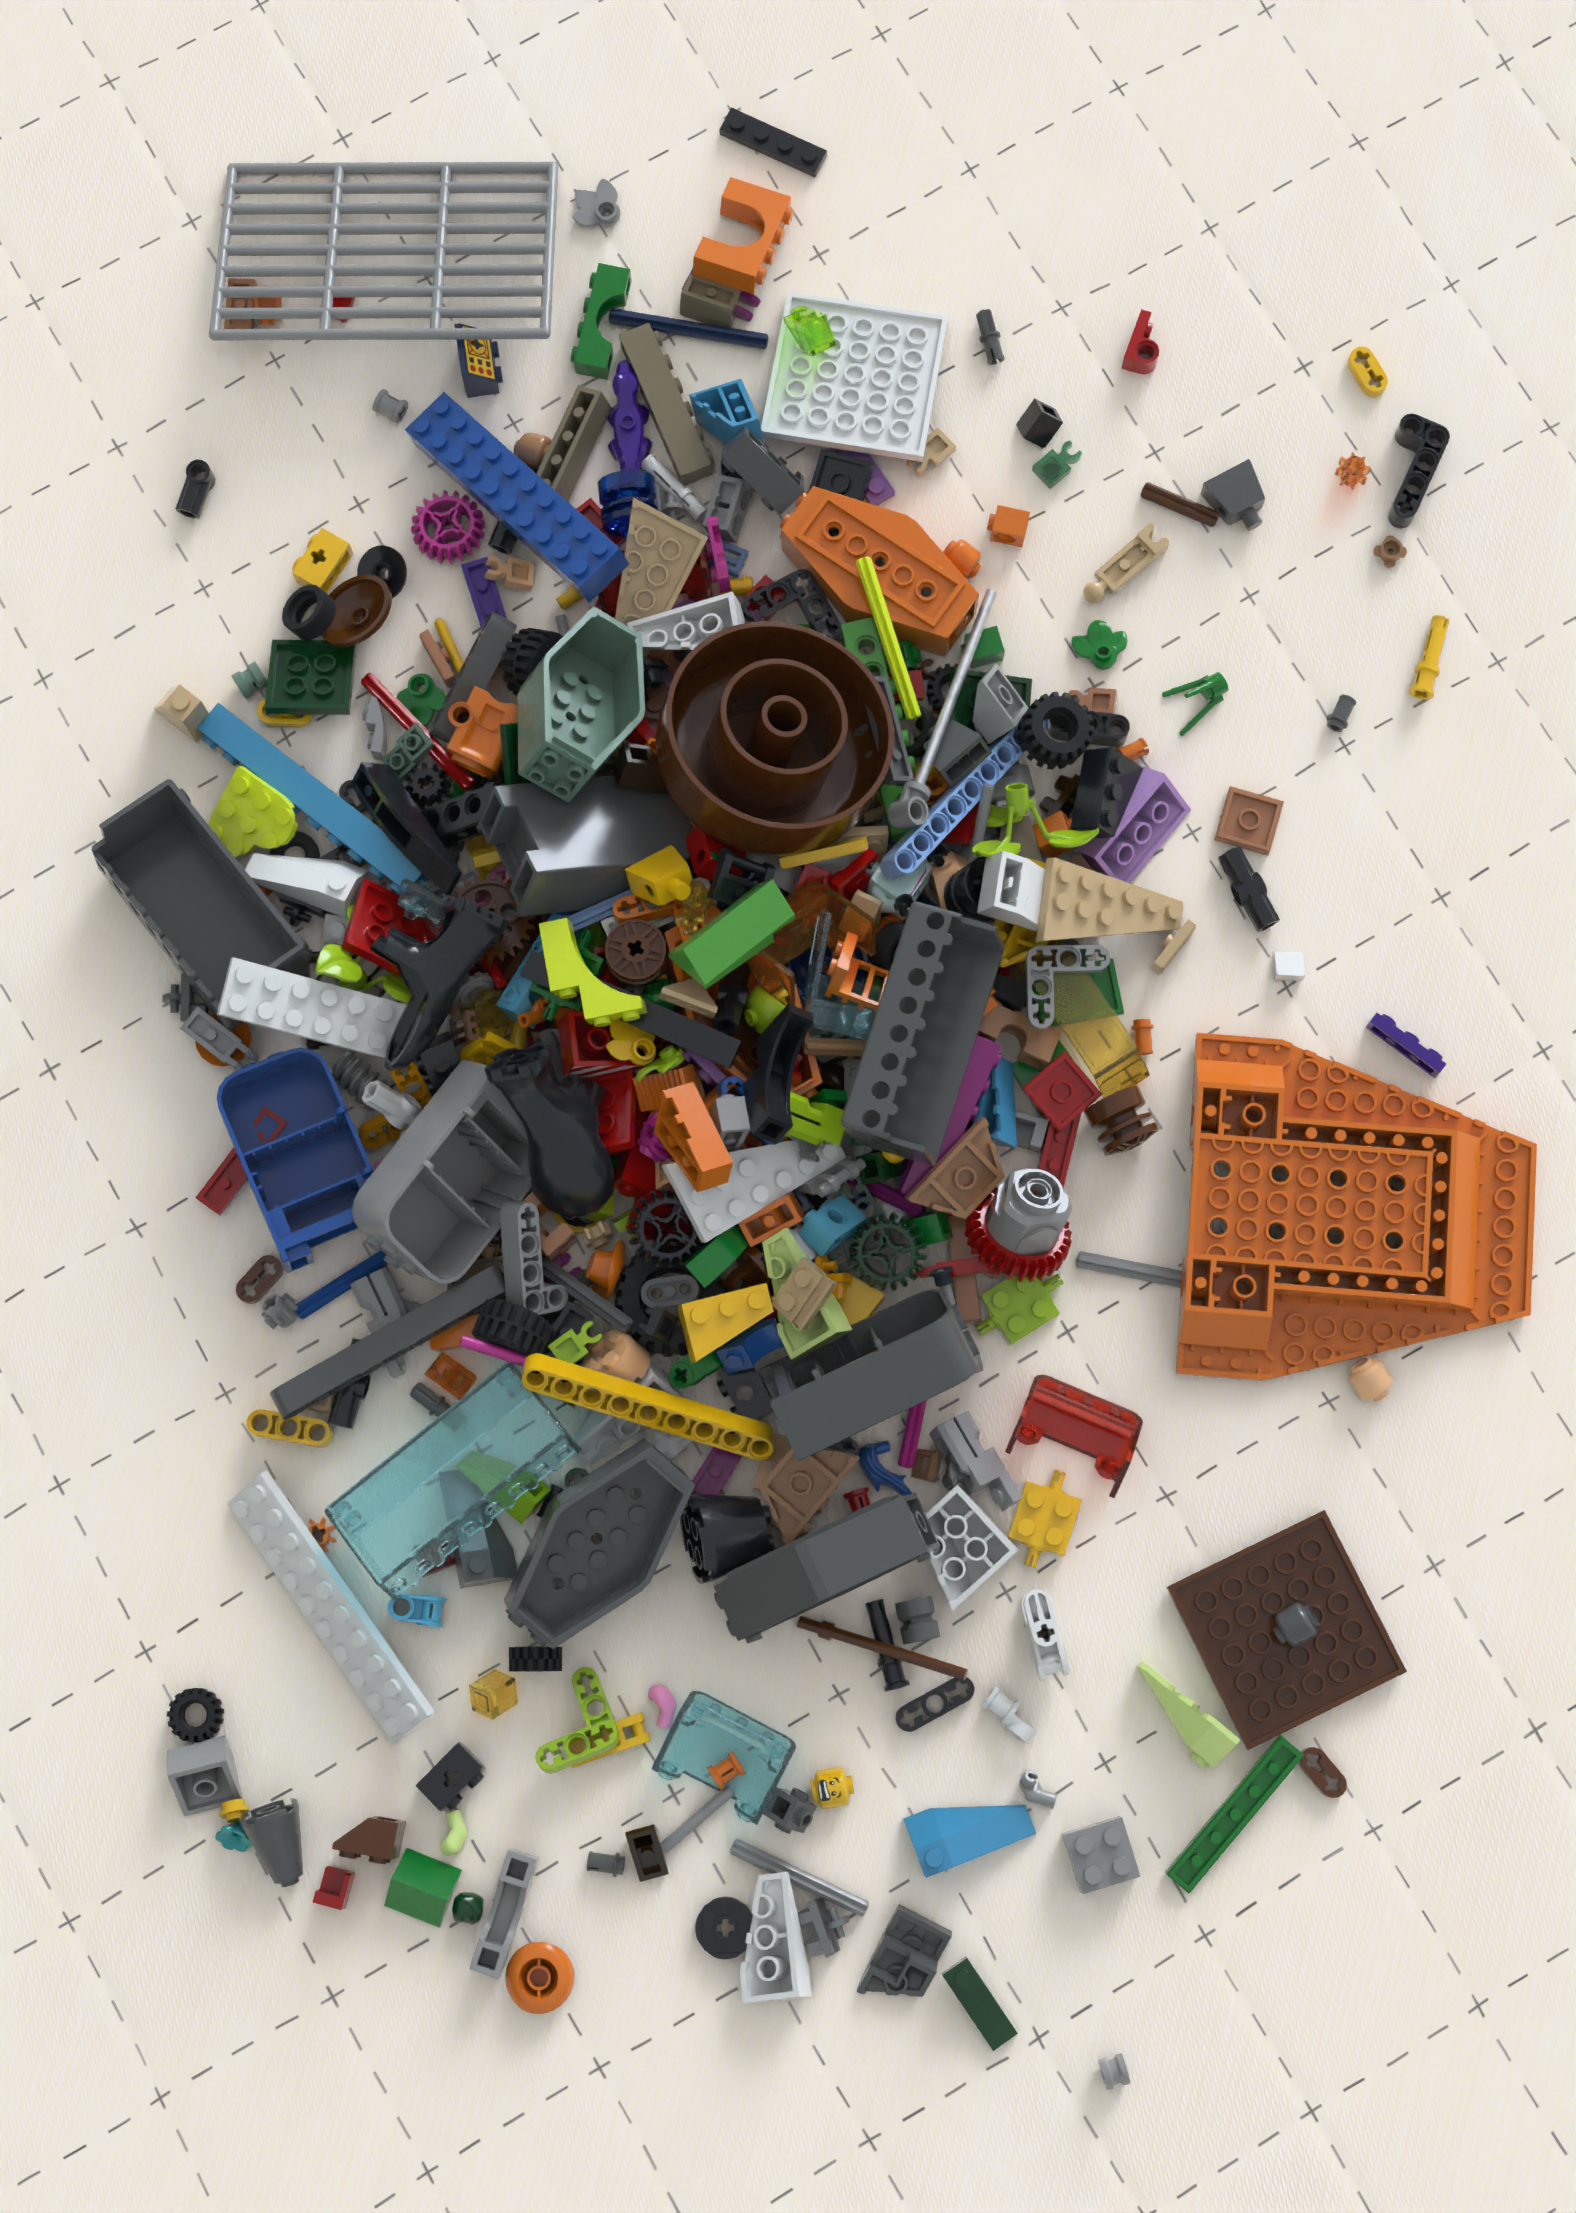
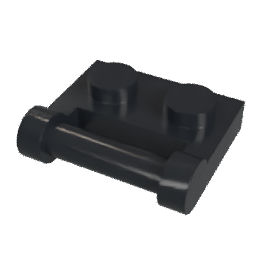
M724 847L718 853V864L707 898L731 905L757 884L772 880L775 866L767 862L761 864L738 856L732 850ZM731 865L757 874L759 876L758 883L729 874Z

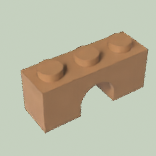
M997 1001L998 1006L983 1017L977 1035L992 1042L996 1041L1000 1033L1014 1035L1020 1044V1051L1016 1060L1040 1071L1043 1070L1051 1060L1061 1033L1056 1031L1052 1025L1045 1030H1035L1028 1024L1027 1014L1005 1008L1001 1002Z

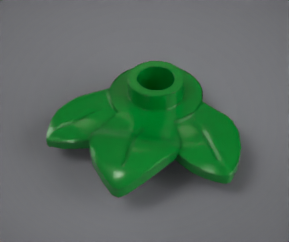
M1095 620L1089 625L1087 635L1072 637V647L1077 655L1090 659L1091 663L1100 670L1111 668L1117 661V654L1125 650L1128 643L1125 631L1112 633L1110 626L1101 620Z
M421 673L413 675L408 681V688L400 691L396 698L425 727L431 722L434 710H440L446 696L441 689L435 687V683L429 675ZM426 685L424 690L419 692L420 686Z

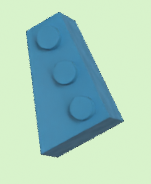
M742 379L689 394L696 423L725 445L745 426L764 441L759 418Z
M1001 1057L998 1066L995 1069L992 1068L988 1079H990L988 1090L984 1095L980 1094L976 1105L979 1106L978 1113L973 1122H968L964 1132H967L980 1117H984L988 1121L989 1126L987 1127L995 1146L1017 1148L1013 1063Z

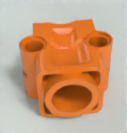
M474 686L467 703L456 702L449 709V720L456 729L446 749L452 755L451 760L461 767L492 780L493 776L502 779L504 768L500 724L518 722V706L513 703L498 702L488 691ZM469 715V719L466 722L459 723L463 716Z

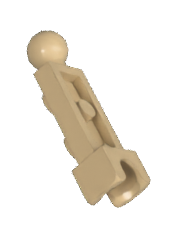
M1152 523L1148 524L1133 540L1095 572L1094 576L1099 581H1092L1084 587L1083 595L1086 601L1090 603L1100 602L1104 598L1106 589L1114 595L1147 565L1161 556L1167 550L1169 540L1163 538L1159 542L1151 541L1150 538L1155 526Z

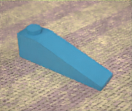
M1026 1805L930 1808L903 1818L925 1878L1036 1834Z

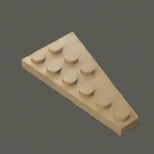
M633 497L624 553L629 565L621 572L614 619L627 626L629 622L671 610L708 537ZM642 649L643 656L647 658L650 650Z

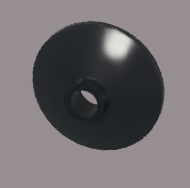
M385 545L375 546L366 551L360 559L357 576H378L389 586L393 599L402 591L407 578L406 563L396 549ZM386 570H388V577H387V579L385 578V571H386Z

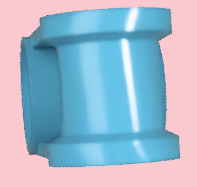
M397 1594L389 1601L388 1611L390 1616L399 1621L443 1628L441 1615L443 1603H446L447 1598L429 1595ZM400 1599H406L410 1604V1610L404 1616H399L395 1612V1604ZM432 1604H433L432 1617L430 1618L431 1607H432Z

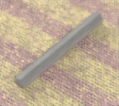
M1080 1251L1077 1255L1076 1267L1181 1288L1182 1271L1083 1251Z
M736 1839L730 1849L731 1855L771 1874L788 1872L792 1884L859 1916H864L869 1906L867 1900L739 1839Z

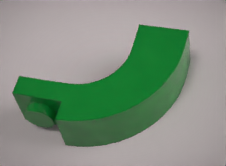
M736 1224L704 1243L699 1250L693 1253V1257L684 1261L683 1265L700 1285L705 1288L738 1258L749 1243L740 1226Z

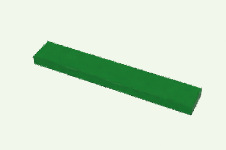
M1279 1735L1165 1871L1166 1875L1189 1894L1294 1769L1304 1754L1283 1736Z

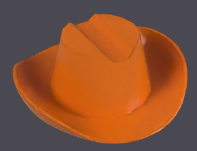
M623 1239L616 1243L613 1251L595 1249L586 1268L585 1277L593 1281L592 1290L605 1300L612 1294L623 1268L625 1259Z
M545 1942L526 1944L519 1948L508 1962L505 1973L506 1988L513 2002L522 2010L533 2014L551 2012L560 2007L572 1991L574 1985L572 1962L564 1951L553 1944Z

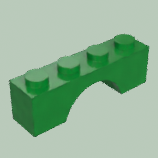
M598 263L596 273L592 272L589 282V288L592 289L591 295L585 298L583 313H586L584 322H579L577 329V338H580L578 347L573 346L571 353V363H574L576 374L608 380L614 356L612 343L600 334L598 327L602 318L611 309L626 306L632 283L630 269Z

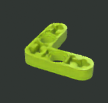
M579 1668L572 1676V1685L587 1727L539 1747L535 1759L540 1769L545 1773L559 1772L612 1750L619 1743V1730L601 1681L592 1668ZM584 1676L593 1679L589 1684L594 1694L588 1695L585 1687L579 1685L583 1683L582 1678ZM596 1701L603 1703L604 1708L601 1714L597 1716L588 1714V1707L591 1703ZM604 1729L611 1733L609 1735L610 1740L607 1742L600 1738L602 1736L601 1731ZM590 1734L595 1740L596 1747L592 1748V1744L587 1737ZM583 1740L586 1744L585 1750L577 1755L570 1752L572 1742ZM563 1746L564 1751L568 1756V1758L565 1760L561 1754V1750L559 1749V1747ZM548 1752L556 1756L553 1758L554 1763L551 1765L544 1761L547 1759L546 1754Z

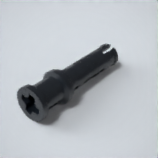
M883 1599L866 1603L865 1606L875 1640L895 1646ZM879 1654L880 1659H878L877 1665L879 1668H882L886 1686L884 1691L887 1692L909 1686L910 1682L905 1679L902 1661Z

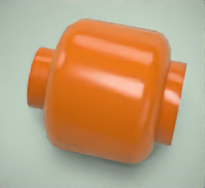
M963 539L957 542L952 540L943 551L965 578L968 576L972 579L981 568V565L978 563L981 557L980 552Z

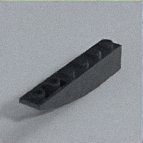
M361 762L350 784L375 822L420 872L445 894L451 895L462 875V871L390 765Z

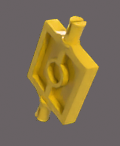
M1054 1470L1050 1486H1040L1026 1481L1022 1492L1023 1498L1019 1501L1008 1538L1022 1542L1029 1548L1024 1565L1029 1567L1032 1556H1034L1031 1568L1036 1569L1041 1552H1052L1065 1556L1082 1503V1499L1067 1495L1061 1490L1066 1473L1061 1471L1057 1482L1059 1470Z

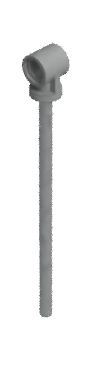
M992 589L986 590L915 781L905 782L900 799L894 801L889 806V820L897 829L922 825L928 819L929 811L926 802L929 800L931 791L925 786L997 595L996 591Z

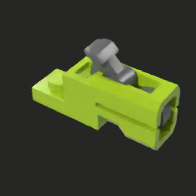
M790 1092V1111L793 1127L784 1136L798 1143L801 1150L799 1154L802 1159L819 1162V1156L815 1151L820 1143L840 1146L843 1133L849 1134L841 1125L844 1110L827 1103L811 1102L810 1104L808 1098Z

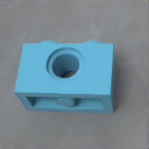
M842 1194L834 1200L831 1198L827 1199L819 1207L818 1211L815 1209L809 1211L802 1220L804 1225L799 1230L798 1235L821 1257H824L852 1238V1234L860 1229L859 1224L864 1223L867 1217Z

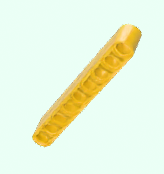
M534 1353L527 1356L524 1361L522 1383L530 1391L755 1460H765L773 1453V1429L764 1422L547 1355ZM531 1371H538V1372H540V1373H539V1374H535V1373H532ZM593 1388L597 1391H590L588 1389ZM617 1397H623V1398H625V1399L620 1400V1399H617Z

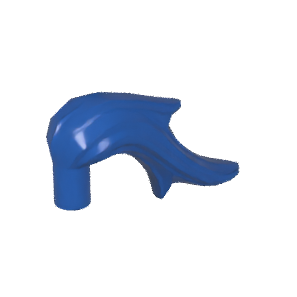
M888 1441L865 1444L860 1449L858 1454L860 1457L858 1460L859 1465L877 1492L880 1489V1485L891 1488L901 1496L912 1494L903 1482L906 1475L892 1473L879 1462L878 1454L890 1452Z

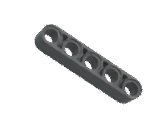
M494 612L488 615L430 728V735L449 743L456 729L448 717L450 707L456 702L467 703L474 686L486 690L503 657V653L507 649V643L511 641L515 633L517 624ZM469 715L463 716L459 723L466 722L469 719Z

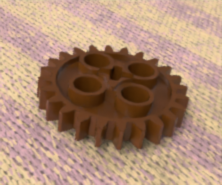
M489 873L486 874L485 881H481L478 875H475L474 884L465 879L464 890L455 887L457 896L470 899L475 903L481 896L489 897L491 902L481 907L499 915L506 909H512L516 912L518 908L510 891L512 881L508 879L506 883H502L501 874L496 877L495 881H491ZM448 896V898H452V899H455V898H456V897H454V896ZM516 914L515 917L506 919L509 921L507 928H512V931L501 933L500 935L503 936V939L498 943H491L477 960L478 965H481L484 958L488 959L490 966L493 965L494 958H498L500 963L504 964L505 955L514 960L515 949L523 953L524 946L522 942L531 943V937L527 933H535V926L529 923L536 921V915L519 917Z

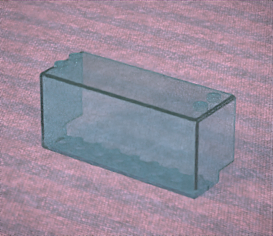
M506 1362L325 1508L324 1513L376 1585L393 1600H399L402 1597L400 1594L409 1586L419 1584L422 1580L421 1577L434 1566H441L445 1562L446 1556L456 1548L467 1545L472 1535L481 1528L489 1527L492 1524L493 1518L503 1510L514 1507L519 1497L528 1490L536 1489L539 1486L540 1480L551 1471H558L566 1459L575 1452L579 1454L582 1449L538 1393L530 1391L523 1386L522 1374L513 1363ZM568 1446L565 1451L558 1454L561 1449ZM542 1465H545L540 1471H538L537 1473H535V1471H536L539 1467H541ZM521 1484L518 1489L511 1492L514 1487ZM498 1503L493 1509L487 1511L492 1505ZM474 1522L471 1527H469L468 1529L464 1530V1528H465L467 1525H469L470 1523ZM450 1541L445 1548L440 1549L445 1543ZM426 1561L423 1566L417 1568L420 1563ZM403 1580L398 1586L394 1587L397 1582Z

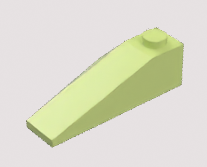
M784 1228L762 1242L768 1277L772 1280L774 1291L772 1301L801 1258L807 1257L788 1228ZM832 1293L808 1329L804 1331L798 1329L794 1322L791 1323L777 1310L779 1320L777 1324L778 1334L791 1360L826 1346L852 1331L840 1304Z
M1140 1662L1136 1667L1186 1747L1193 1752L1190 1758L1202 1768H1205L1206 1765L1215 1768L1240 1742V1739L1210 1714H1202L1194 1701L1182 1693L1178 1694L1175 1691L1176 1688L1146 1663Z

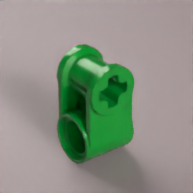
M717 1349L695 1363L691 1364L689 1354L675 1363L669 1371L671 1384L679 1389L693 1386L722 1368L723 1364L716 1353Z

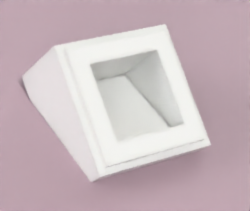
M1274 952V980L1303 981L1305 978L1303 953Z

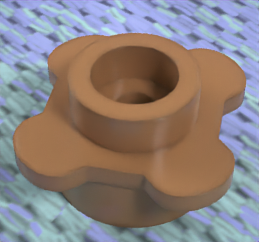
M1389 535L1381 545L1374 547L1373 553L1384 561L1386 567L1391 568L1395 566V562L1399 558L1406 556L1407 550L1398 539Z

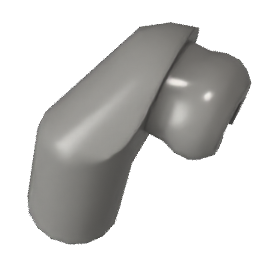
M1032 1770L1025 1771L1019 1778V1786L1026 1800L1054 1808L1057 1794L1042 1790L1037 1774Z

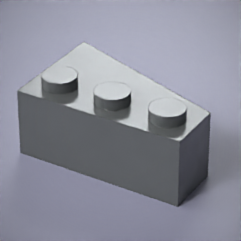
M745 426L722 448V463L732 473L736 471L743 478L741 481L751 492L756 490L762 496V503L770 511L775 509L781 515L804 493V476L798 471L793 474L785 466L787 461L781 456L777 458L769 450L770 447Z

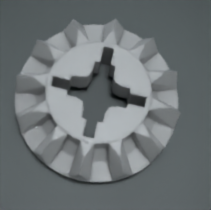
M476 972L473 976L468 975L459 989L453 1002L457 1008L464 1009L474 1007L483 1002L494 987V982L490 975Z

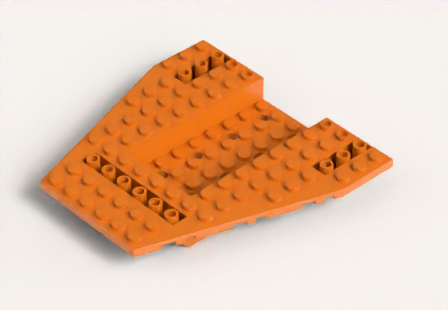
M1197 1033L1195 1039L1189 1146L1193 1147L1188 1237L1187 1253L1182 1259L1176 1374L1266 1381L1530 1316L1537 1144L1507 1131H1500L1490 1127L1480 1120H1473L1458 1111L1424 1097L1405 1092L1395 1085H1388L1377 1080L1378 1078L1349 1066L1320 1057L1315 1052L1298 1048L1293 1043L1283 1039ZM1219 1162L1225 1163L1229 1168L1228 1176L1218 1177L1214 1173V1165ZM1275 1167L1283 1168L1287 1172V1179L1284 1182L1275 1181L1272 1177V1169ZM1331 1173H1342L1345 1177V1184L1341 1187L1334 1186L1330 1181ZM1396 1176L1402 1180L1403 1189L1396 1192L1390 1189L1388 1185L1390 1177ZM1216 1219L1223 1221L1226 1225L1225 1233L1221 1235L1214 1234L1210 1229L1211 1221ZM1272 1224L1280 1225L1284 1230L1283 1238L1273 1239L1268 1232L1269 1226ZM1328 1230H1339L1342 1234V1242L1340 1244L1329 1242L1327 1238ZM1388 1234H1396L1400 1238L1401 1244L1398 1249H1391L1387 1246L1385 1239Z

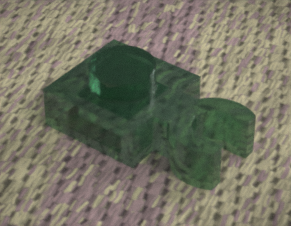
M1071 440L1063 444L1059 454L1052 449L1032 466V471L1049 489L1053 488L1071 472V467L1068 464H1075L1081 458L1082 452L1080 450L1074 455L1068 454L1067 450L1072 447Z

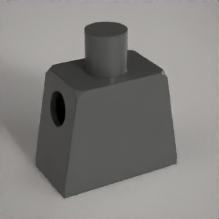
M1250 459L1203 483L1202 497L1214 510L1219 512V516L1227 525H1232L1242 520L1247 530L1251 531L1262 524L1257 511L1262 508L1265 496Z
M952 720L948 722L933 763L948 785L953 788L991 755L992 751L981 735ZM935 726L931 727L927 733V737L929 740L924 743L923 747L925 751L927 749L928 743L930 741Z

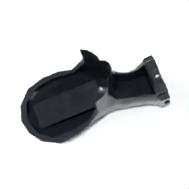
M457 896L455 899L448 898L443 908L445 912L444 923L437 938L423 943L393 927L388 932L387 938L382 935L378 936L370 951L397 967L411 994V998L396 1025L386 1050L384 1066L387 1070H403L431 1045L447 1018L470 969L489 945L501 933L506 931L509 921L505 917L482 908L470 899Z
M539 1043L525 1049L515 1047L496 1053L493 1057L494 1063L487 1065L484 1070L487 1080L501 1090L525 1127L529 1144V1171L533 1194L549 1211L564 1217H586L600 1211L614 1192V1169L608 1149L599 1136V1104L607 1091L595 1081L586 1079L583 1082L575 1074L567 1075L562 1083L556 1084L550 1074L551 1057L553 1055L551 1045Z

